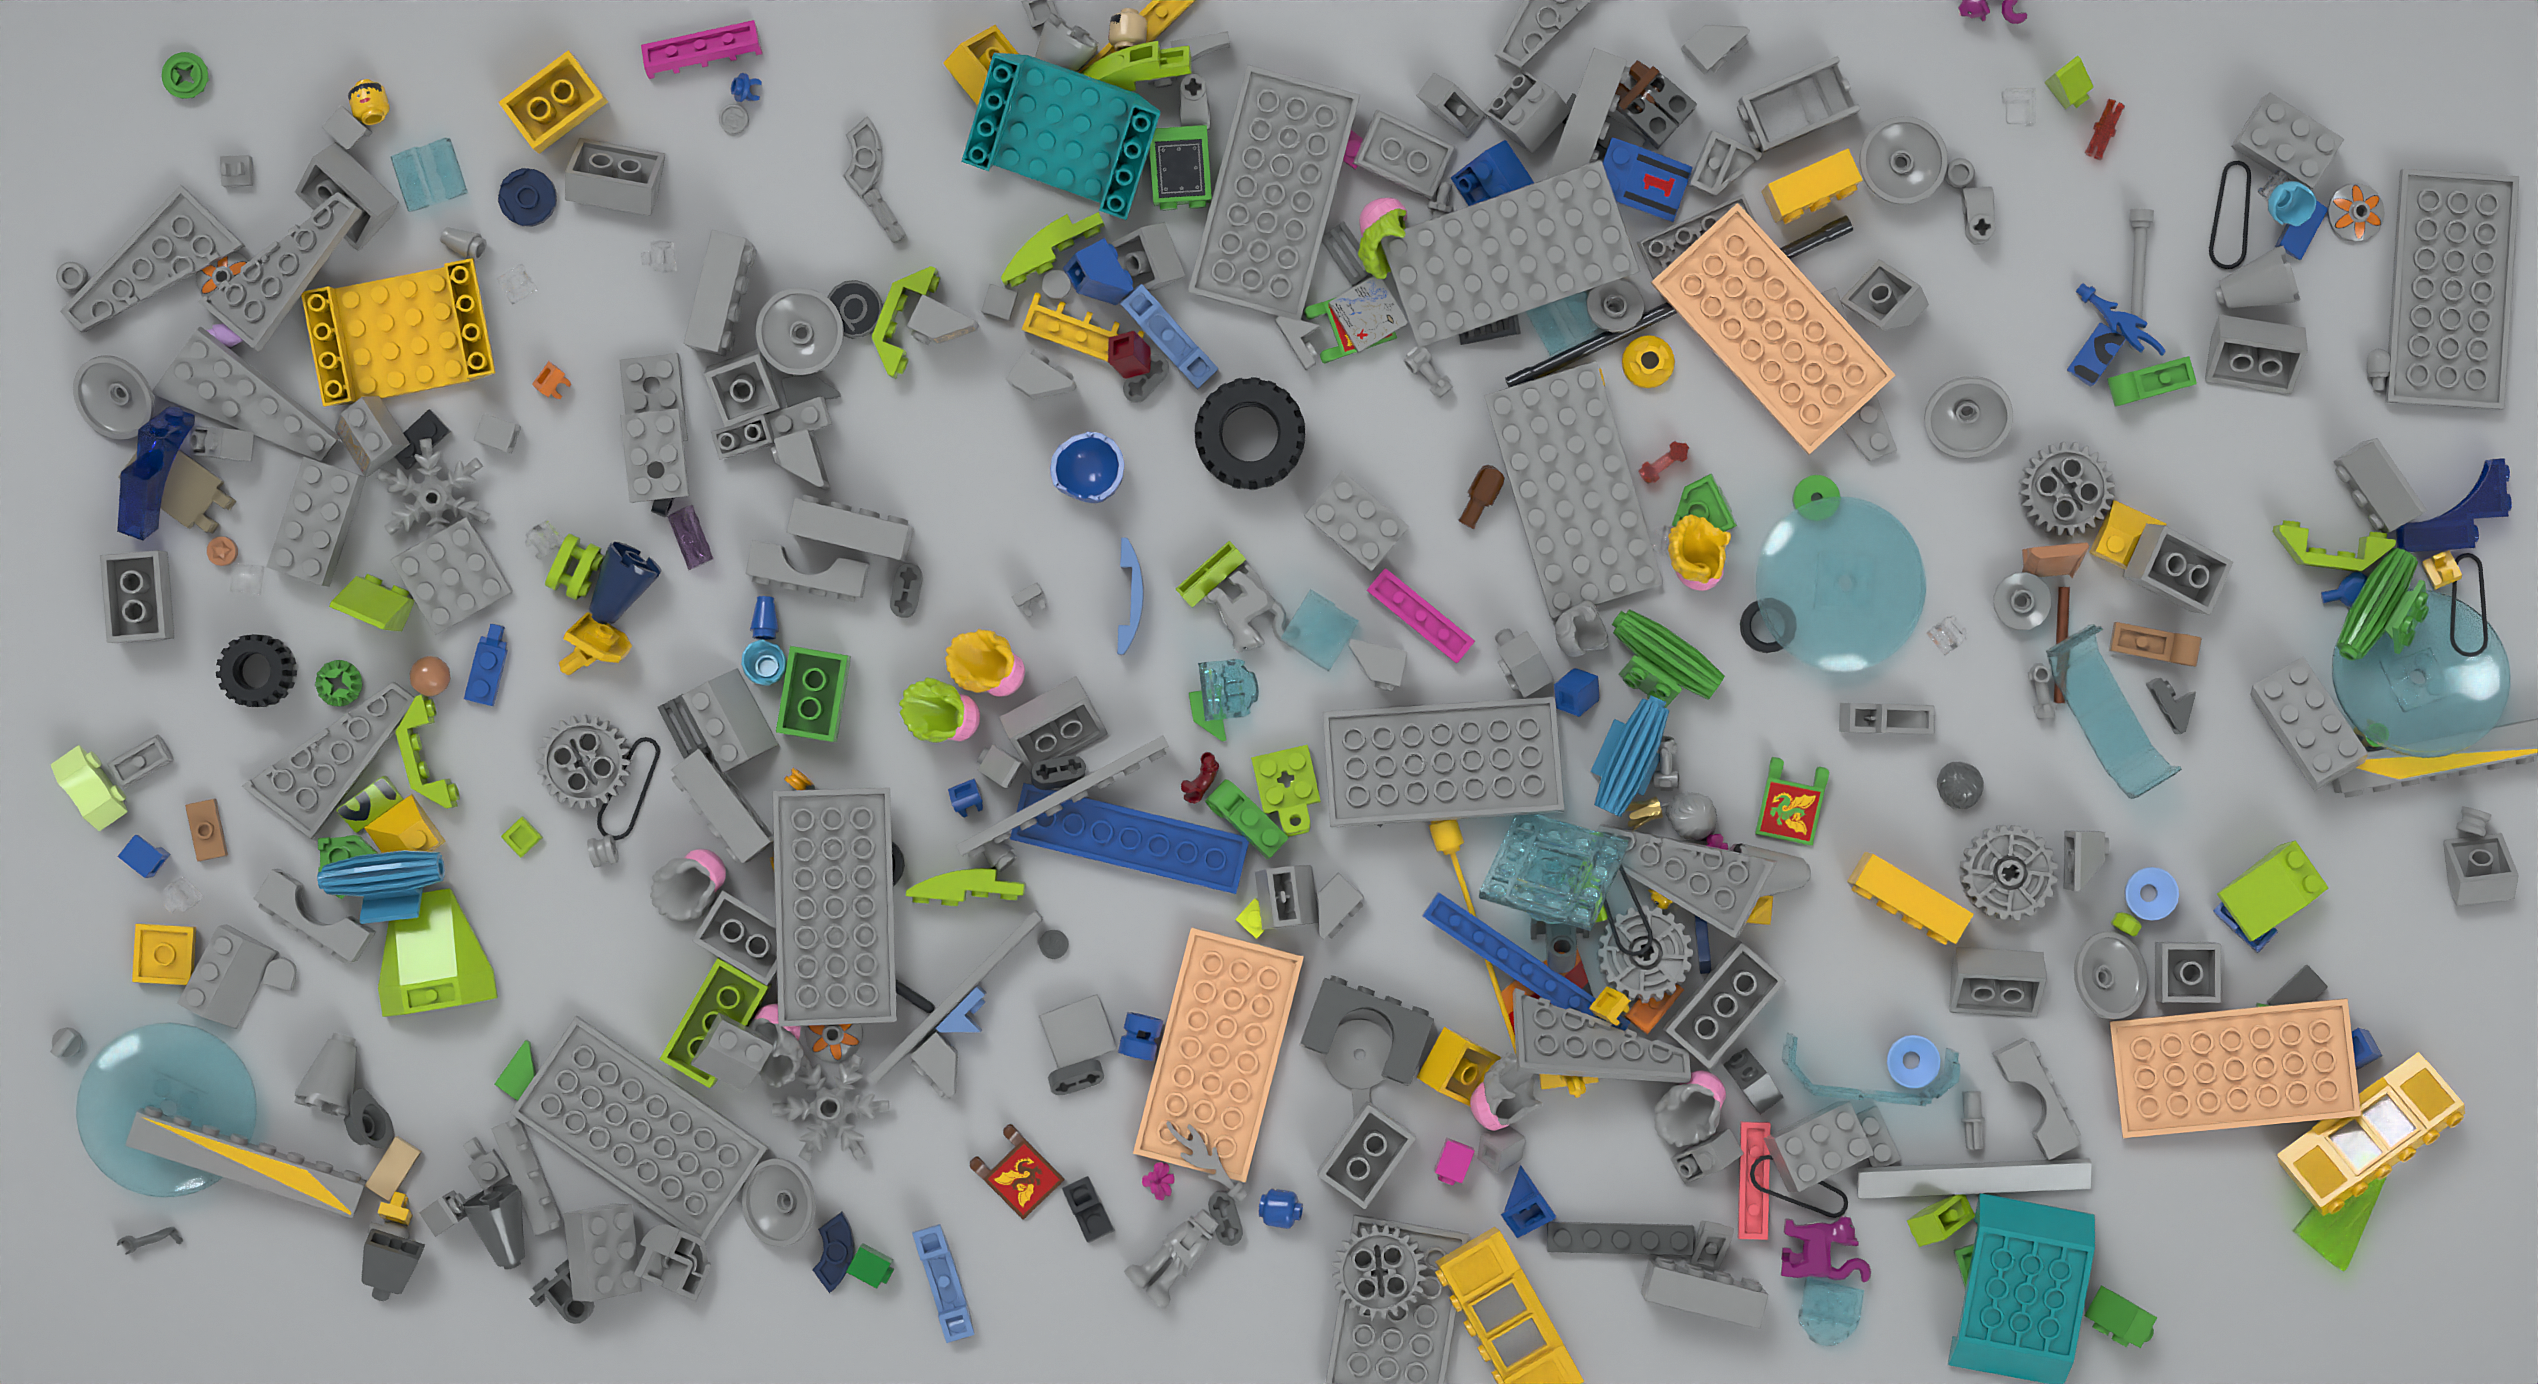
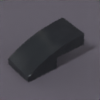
M1089 1176L1062 1188L1072 1213L1075 1215L1088 1243L1115 1231Z

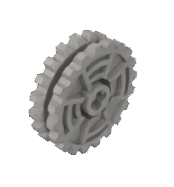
M2006 825L1996 826V831L1992 829L1984 830V837L1982 838L1975 836L1971 840L1974 846L1971 849L1965 848L1963 852L1967 856L1966 861H1960V868L1964 869V874L1960 876V882L1966 883L1967 887L1963 891L1966 896L1973 897L1971 903L1978 908L1983 906V913L1992 916L1996 912V918L2006 920L2008 915L2011 919L2019 920L2021 919V914L2024 913L2026 916H2031L2035 914V907L2043 908L2046 905L2045 897H2052L2054 894L2051 885L2056 884L2058 881V877L2053 875V871L2058 869V864L2051 861L2054 852L2052 849L2044 847L2046 841L2042 837L2034 838V831L2025 829L2022 832L2021 826L2011 825L2009 830ZM2012 865L2014 868L2011 870L2015 871V875L2013 878L2007 877L2005 880L2003 876L2006 874L2002 873L2003 868H2010Z
M1641 906L1653 935L1652 944L1648 949L1652 954L1649 956L1648 961H1643L1644 957L1640 959L1638 955H1626L1620 951L1616 945L1610 923H1608L1604 929L1606 936L1601 935L1598 943L1602 947L1597 952V960L1602 961L1598 969L1600 974L1606 973L1607 977L1604 981L1606 985H1614L1616 987L1615 990L1627 994V998L1633 1002L1637 997L1641 999L1642 1003H1648L1649 999L1654 997L1657 1002L1663 999L1664 993L1670 996L1675 993V985L1681 986L1684 983L1686 977L1683 973H1689L1692 964L1687 960L1692 959L1693 949L1687 947L1691 942L1690 935L1683 934L1685 926L1682 923L1676 924L1673 914L1670 913L1665 916L1662 914L1661 908L1656 907L1654 911H1649L1648 906ZM1631 907L1627 909L1625 916L1620 913L1617 914L1613 921L1620 943L1628 951H1640L1648 942V932L1639 912Z

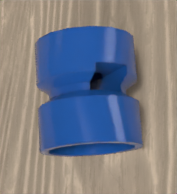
M1127 1012L1124 1024L1127 1034L1121 1036L1118 1053L1138 1059L1154 1061L1158 1046L1154 1040L1160 1037L1163 1020L1139 1013ZM1139 1030L1145 1031V1037L1137 1036Z

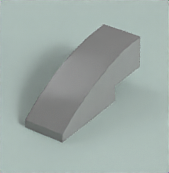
M1840 703L1839 732L1934 734V705Z

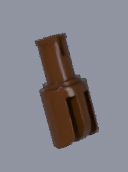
M1484 465L1476 474L1467 491L1470 500L1458 519L1462 524L1475 529V525L1485 506H1493L1505 480L1503 473L1492 465Z

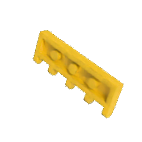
M1035 292L1022 331L1108 362L1109 337L1119 335L1117 334L1120 327L1119 322H1114L1111 331L1090 324L1093 313L1087 311L1084 321L1063 314L1066 303L1060 301L1056 311L1038 305L1041 300V294ZM1139 330L1137 334L1143 339L1145 332Z

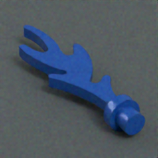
M2084 283L2079 286L2076 293L2082 297L2081 300L2084 303L2090 301L2102 313L2112 333L2116 332L2118 325L2126 340L2140 353L2143 352L2144 346L2138 339L2150 344L2161 356L2165 354V349L2156 339L2136 327L2146 328L2148 324L2146 321L2127 312L2111 311V309L2117 308L2118 303L2104 300L2095 295L2096 289L2093 286L2089 288Z

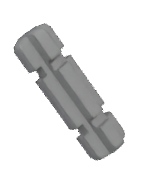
M872 189L864 195V199L870 207H873V213L884 230L887 229V234L891 241L895 243L906 236L900 224L897 225L898 221L886 202H882L883 198L878 190Z

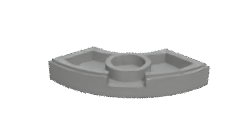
M868 116L846 134L851 144L852 159L849 168L843 174L845 180L862 199L876 183L882 165L880 137Z

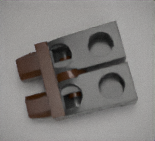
M1637 60L1630 67L1628 74L1637 84L1631 90L1624 84H1618L1615 94L1619 95L1620 98L1616 110L1637 127L1658 150L1674 133L1676 127L1678 128L1696 109L1697 103L1654 66L1650 69Z

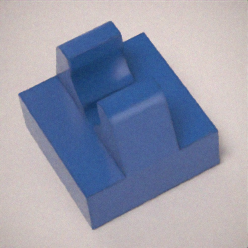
M975 778L948 789L951 804L955 812H958L962 817L968 816L966 808L975 805L978 812L983 810V801Z

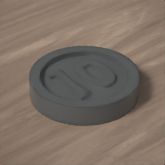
M1059 930L1045 932L1039 942L1042 954L1050 959L1062 957L1067 952L1069 945L1066 935Z

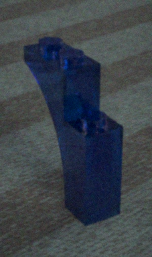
M169 406L138 429L137 458L121 471L117 532L144 541L159 528L161 500L166 480L181 444L194 426L195 415L187 413L181 408Z
M2505 458L2485 460L2481 474L2472 490L2449 511L2426 521L2406 523L2396 529L2397 548L2404 549L2410 553L2476 548L2475 542H2478L2479 531L2477 525H2474V519L2508 517V511H2511L2512 499L2511 495L2507 494L2506 483L2510 479V469L2507 464L2505 465Z

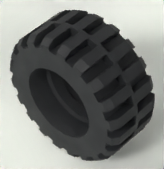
M1257 377L1248 379L1237 378L1232 382L1220 385L1216 391L1209 394L1202 407H1200L1194 429L1196 448L1206 469L1222 483L1237 489L1258 490L1263 487L1267 488L1288 476L1299 462L1305 445L1304 418L1300 407L1290 396V393L1284 388L1282 389L1277 386L1276 383L1269 380H1261ZM1248 406L1257 407L1269 413L1274 419L1278 431L1277 442L1273 450L1264 458L1256 461H1244L1234 457L1227 450L1222 436L1227 418L1237 409Z

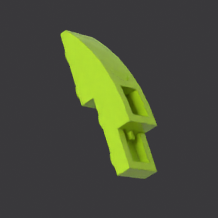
M1158 41L1142 43L1114 52L1088 66L1080 74L1128 91H1136V81L1191 74V51L1189 45L1160 49Z
M1099 212L1074 224L1071 223L1068 214L1037 232L1022 246L1007 265L1001 276L1004 285L1011 284L1012 287L1026 282L1028 280L1026 276L1037 271L1038 275L1053 269L1052 263L1057 262L1053 250L1058 248L1059 252H1062L1074 246V240L1082 236L1085 239H1089L1100 234V228L1105 225Z
M971 868L947 872L924 880L907 889L906 896L912 897V902L929 904L930 899H940L941 905L958 906L959 901H966L967 890L971 891V896L988 898L990 892L1000 893V899L1017 900L1018 895H1025L1026 883L997 880L998 870L996 868Z

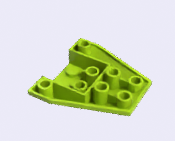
M451 888L423 892L419 917L388 922L378 984L382 1017L405 1015L498 998L493 967Z

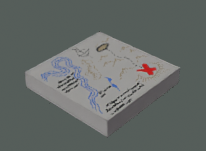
M1374 276L1328 303L1357 353L1408 324L1383 279H1377Z

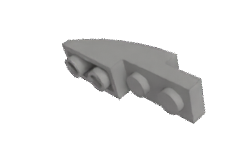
M817 397L770 414H763L712 431L711 434L719 460L774 445L775 438L805 429L814 431L832 425L824 397Z

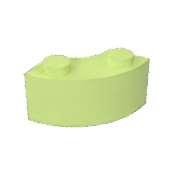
M78 745L50 764L57 783L73 800L82 817L98 831H101L128 812L123 802L126 799L124 792L118 785L113 786L107 775L100 768L102 765L101 761L94 752L90 751L87 753Z

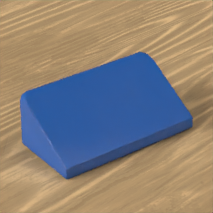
M2316 200V209L2310 219L2300 226L2286 224L2275 247L2284 246L2287 254L2301 260L2328 208Z

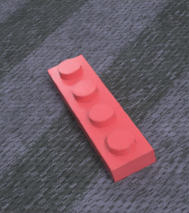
M1740 1121V1148L1744 1154L1739 1157L1738 1239L1768 1240L1769 1194L1755 1188L1751 1181L1750 1171L1755 1160L1761 1156L1770 1155L1763 1139L1770 1135V1122ZM1770 1159L1758 1163L1754 1173L1756 1182L1768 1190Z

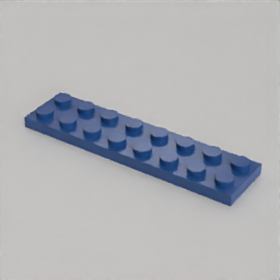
M1023 783L1016 813L1057 792V790H1040L1032 784ZM1086 797L1073 803L1072 799H1069L1061 804L1063 809L1049 817H1047L1046 813H1043L1035 818L1037 823L1022 831L1019 826L1011 832L1010 840L1233 894L1237 893L1249 841L1243 835Z

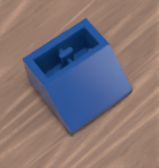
M1507 140L1485 150L1451 177V180L1468 206L1534 183Z
M1105 238L1075 253L1063 267L1078 294L1109 304H1120L1134 289L1131 275L1126 269H1122L1118 262L1116 249L1112 244H1108Z

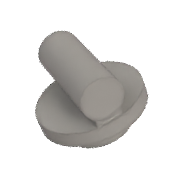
M73 1028L59 1029L53 1035V1048L50 1052L58 1058L75 1055L82 1045L80 1034Z

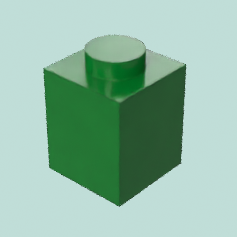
M862 1243L846 1273L877 1289L881 1282L887 1284L894 1271V1268L890 1267L893 1259Z

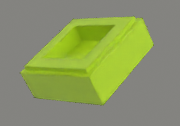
M522 816L501 838L521 858L543 836Z

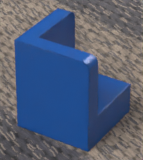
M1573 668L1554 684L1556 709L1580 717L1599 701L1598 676Z
M134 835L117 857L142 877L151 878L171 854L162 847H153L140 835Z
M2357 1028L2352 1031L2356 1070L2383 1056L2368 1030Z

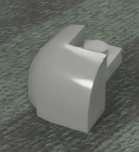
M661 1224L653 1227L640 1243V1245L646 1247V1250L634 1275L696 1301L711 1266L707 1258V1249L705 1247L707 1244L700 1238L670 1225Z

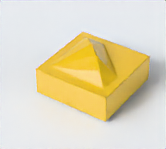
M1773 896L1759 897L1746 923L1771 925Z

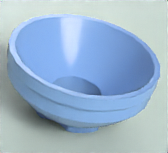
M2155 867L2140 869L2129 878L2126 884V903L2130 910L2142 919L2159 920L2165 918L2175 909L2178 903L2179 889L2173 876L2163 869ZM2147 884L2153 885L2156 889V897L2150 902L2144 901L2140 896L2141 888Z
M1919 1035L1904 1036L1893 1043L1887 1055L1888 1071L1891 1077L1902 1086L1908 1088L1924 1087L1932 1082L1939 1072V1052L1936 1046L1925 1037ZM1907 1052H1916L1918 1054L1919 1064L1915 1068L1908 1069L1904 1066L1903 1056Z

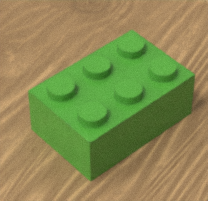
M790 646L776 733L837 742L851 656Z

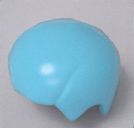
M2296 181L2284 182L2279 184L2271 193L2268 199V211L2273 219L2277 220L2281 225L2287 223L2293 226H2300L2310 219L2316 209L2317 199L2314 193L2304 184Z
M763 639L748 644L742 653L741 665L744 674L756 684L770 686L780 681L786 672L787 659L782 649L776 644Z

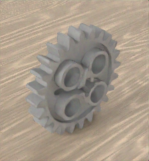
M2066 442L2060 443L2059 450H2057L2054 444L2048 445L2049 454L2042 449L2039 450L2040 460L2033 457L2030 458L2029 461L2033 468H2023L2022 471L2028 475V478L2019 480V483L2026 485V489L2018 492V494L2027 496V500L2021 506H2030L2031 508L2026 516H2037L2035 526L2043 522L2046 523L2044 532H2049L2055 527L2056 536H2060L2064 529H2066L2068 536H2073L2075 527L2080 534L2085 533L2084 524L2091 529L2095 528L2096 525L2093 519L2104 520L2105 518L2100 511L2110 510L2111 507L2105 501L2115 497L2107 492L2108 488L2115 486V483L2107 482L2106 480L2113 473L2103 472L2102 470L2106 466L2107 461L2097 463L2096 460L2099 453L2096 452L2089 456V446H2084L2081 451H2078L2077 442L2072 443L2070 449L2067 448ZM2067 461L2073 462L2077 467V472L2073 477L2068 476L2064 471V465ZM2052 467L2057 470L2060 480L2051 472ZM2044 477L2049 478L2053 483V489L2050 493H2045L2040 488V482ZM2070 483L2072 485V488L2069 490L2070 494L2063 495L2061 492L2064 488L2063 484ZM2084 485L2090 486L2093 490V497L2090 501L2083 499L2081 496V488ZM2072 497L2082 506L2081 511L2077 509ZM2060 501L2066 502L2069 506L2070 511L2066 517H2061L2057 513V505Z
M582 715L580 723L575 716H570V725L564 720H560L561 730L551 727L549 730L553 737L542 738L547 747L537 749L540 753L544 754V758L536 760V763L544 765V769L538 771L537 774L546 775L547 777L543 781L542 786L552 785L549 795L552 796L560 793L559 803H563L569 798V807L571 808L576 805L577 801L580 802L581 809H586L588 801H590L593 808H596L599 804V798L604 803H609L607 794L610 793L613 796H618L619 793L615 788L616 785L625 787L626 783L621 777L631 775L629 771L624 769V765L632 764L631 760L624 759V755L629 753L631 749H622L621 747L627 739L616 738L620 730L619 728L612 729L611 731L608 730L610 721H605L602 725H599V716H594L591 723H589L587 715ZM587 734H592L596 738V746L592 750L586 749L583 745V739ZM571 739L576 741L580 754L583 757L590 758L587 766L598 780L597 785L592 782L588 769L586 767H579L578 763L581 761V757L572 746ZM562 748L568 749L571 754L570 761L565 765L558 760V753ZM602 759H606L611 765L610 772L605 776L600 774L597 769V765ZM577 773L585 778V785L581 790L576 789L572 784V778Z
M1373 1223L1371 1232H1368L1364 1226H1361L1362 1235L1358 1236L1353 1231L1350 1232L1353 1241L1350 1243L1342 1240V1244L1346 1248L1345 1251L1336 1250L1335 1252L1341 1258V1261L1332 1262V1266L1340 1269V1271L1332 1274L1333 1279H1341V1282L1335 1285V1290L1344 1289L1345 1292L1341 1295L1340 1299L1342 1301L1348 1298L1351 1299L1349 1303L1350 1310L1356 1305L1360 1306V1316L1367 1309L1370 1310L1371 1319H1374L1376 1312H1381L1382 1318L1386 1319L1387 1311L1389 1310L1396 1317L1398 1316L1397 1307L1401 1306L1407 1311V1300L1417 1302L1413 1294L1414 1291L1423 1292V1288L1417 1283L1427 1279L1425 1275L1419 1273V1271L1427 1268L1426 1264L1418 1263V1260L1423 1258L1424 1254L1423 1252L1414 1253V1250L1418 1247V1242L1408 1244L1410 1234L1406 1233L1400 1237L1399 1227H1396L1391 1233L1387 1223L1383 1226L1382 1231H1378L1376 1223ZM1376 1245L1380 1247L1382 1268L1388 1269L1383 1272L1385 1292L1383 1297L1379 1296L1376 1273H1371V1271L1376 1270L1374 1246ZM1389 1248H1396L1401 1253L1400 1258L1395 1262H1389L1384 1258L1385 1251ZM1360 1251H1367L1372 1256L1371 1261L1366 1265H1360L1355 1261L1356 1254ZM1393 1277H1399L1404 1282L1403 1287L1398 1291H1392L1387 1287L1388 1281ZM1369 1280L1375 1285L1374 1290L1370 1294H1363L1358 1290V1286L1362 1281Z

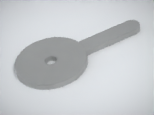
M1365 1019L1349 1020L1339 1025L1329 1053L1325 1055L1326 1065L1331 1075L1342 1085L1352 1088L1353 1119L1366 1101L1370 1102V1087L1379 1084L1385 1079L1381 1074L1392 1046V1040L1388 1033L1380 1025ZM1359 1048L1365 1051V1057L1361 1060L1354 1057V1051Z

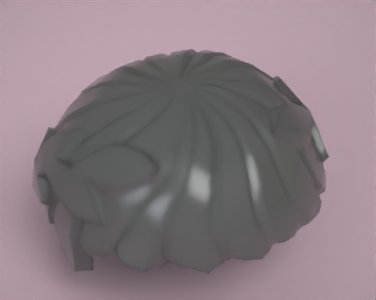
M1951 762L1941 769L1937 778V789L1940 797L1948 806L1968 809L1981 798L1984 781L1979 770L1973 765L1965 762Z

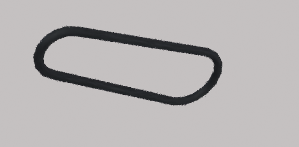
M2239 160L2232 161L2224 167L2209 245V256L2212 262L2223 269H2233L2243 262L2247 251L2251 170L2247 164ZM2233 165H2240L2247 172L2242 254L2237 262L2225 265L2216 260L2213 247L2227 171Z
M2464 553L2455 559L2457 565L2461 559L2467 557L2472 558L2478 564L2484 641L2478 651L2471 653L2461 650L2455 643L2457 581L2452 583L2450 641L2456 652L2463 656L2473 657L2483 653L2488 644L2484 577L2480 559L2474 554Z
M643 737L635 741L626 758L631 759L636 747L641 742L647 741L652 743L656 750L629 828L623 834L613 836L614 840L623 839L628 836L637 819L660 755L659 745L652 738ZM608 793V797H609V801H610L612 795H611L610 793ZM603 803L597 817V826L603 836L609 835L604 831L601 824L602 815L608 803Z
M1609 851L1600 852L1593 859L1592 870L1616 945L1626 955H1641L1652 944V930L1618 856ZM1602 856H1611L1616 861L1646 927L1648 942L1640 951H1628L1620 943L1596 867L1598 859Z
M1771 1155L1759 1157L1751 1166V1181L1755 1188L1761 1192L1832 1218L1840 1217L1847 1210L1848 1199L1845 1193L1824 1181H1820L1818 1184L1836 1192L1843 1198L1844 1205L1838 1213L1827 1212L1761 1187L1755 1180V1168L1763 1160H1773Z

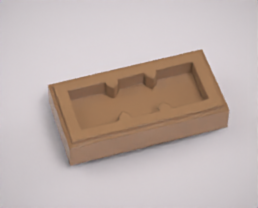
M216 799L185 805L197 862L227 856L228 852Z

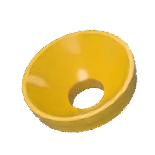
M1646 335L1634 339L1628 344L1622 355V369L1625 376L1630 382L1641 388H1655L1662 385L1669 379L1674 370L1675 359L1671 347L1663 339L1656 336ZM1646 352H1653L1658 357V365L1653 369H1647L1641 363V357Z

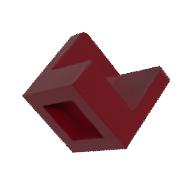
M1134 330L1109 337L1108 363L1125 379L1149 373L1151 367V348Z

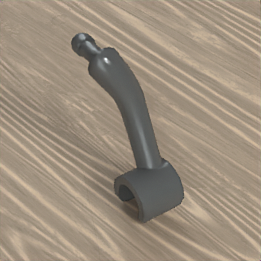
M168 1227L140 1238L125 1236L118 1240L117 1246L121 1245L124 1241H128L130 1249L125 1253L127 1255L134 1252L137 1247L158 1242L169 1235L179 1245L183 1242V1239L174 1231L175 1227Z

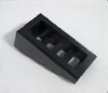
M1518 315L1508 317L1509 330H1505L1503 319L1496 321L1498 332L1493 333L1492 324L1490 323L1485 325L1486 334L1481 335L1480 327L1473 329L1474 337H1469L1468 331L1459 334L1460 344L1466 345L1521 334Z

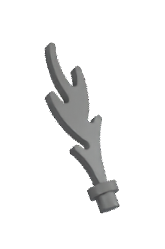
M1167 1121L1166 1124L1175 1138L1193 1151L1191 1155L1181 1152L1180 1156L1196 1167L1215 1169L1216 1173L1209 1174L1208 1179L1216 1180L1226 1185L1230 1189L1227 1194L1231 1198L1234 1196L1239 1202L1244 1199L1247 1193L1242 1189L1243 1184L1240 1181L1234 1184L1220 1162L1217 1148L1213 1147L1212 1155H1208L1203 1139L1191 1124L1187 1128L1190 1130L1193 1139L1188 1140L1175 1130L1170 1121Z

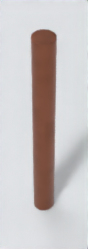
M2058 587L2053 703L2065 704L2070 587Z

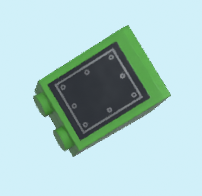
M1207 125L1156 128L1150 146L1154 206H1160L1162 211L1176 210L1177 205L1189 204L1190 209L1206 208V203H1211L1212 201Z

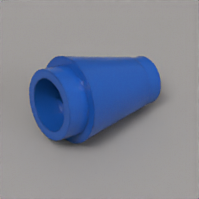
M757 597L750 631L753 632L752 638L759 640L776 639V633L779 632L774 597Z

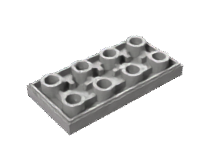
M1744 194L1637 241V245L1653 280L1737 203L1756 222Z

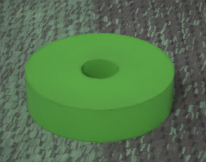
M1812 475L1801 480L1795 487L1792 496L1793 506L1798 515L1807 521H1824L1833 516L1840 504V492L1836 484L1828 477ZM1814 493H1818L1821 496L1819 504H1815L1811 500V496Z

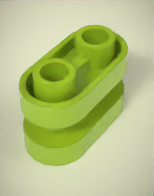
M569 533L564 539L547 575L545 586L556 591L563 584L568 587L566 596L577 601L581 596L584 598L587 596L592 582L589 581L593 570H599L604 560V555L601 554L602 548L592 543L585 550L580 548L581 539ZM573 558H576L580 562L574 575L571 576L567 574Z

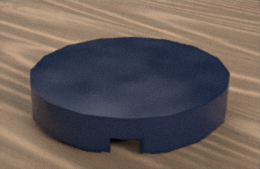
M521 168L511 172L503 179L500 185L498 203L502 213L510 221L520 226L533 227L544 223L553 214L557 205V192L553 182L544 173L535 169Z

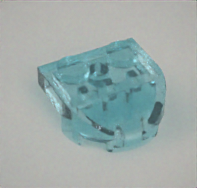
M1232 659L1198 663L1205 721L1244 717L1251 713L1249 709L1252 703L1258 700L1259 689L1256 675L1254 672H1249L1244 666L1245 661Z
M1807 1278L1805 1280L1798 1319L1800 1326L1809 1335V1339L1820 1345L1834 1346L1850 1337L1860 1321L1864 1290Z

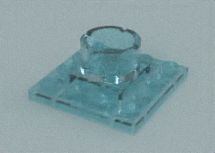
M1538 814L1516 815L1479 890V898L1527 912L1533 919L1541 920L1548 924L1565 923L1592 931L1628 850L1629 841Z

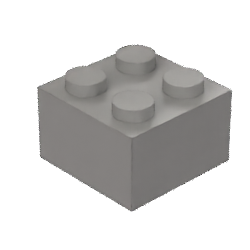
M2155 942V1000L2159 1002L2221 1003V944L2215 942Z

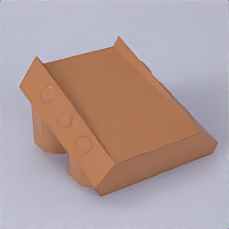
M2086 542L2022 549V572L2038 577L2070 575L2073 578L2087 553L2089 545Z

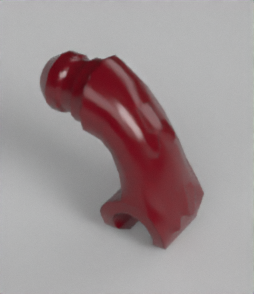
M1210 752L1202 754L1200 758L1202 763L1200 774L1191 782L1184 780L1181 783V791L1185 793L1184 800L1189 803L1195 804L1202 799L1218 773L1219 763L1215 760L1214 754Z

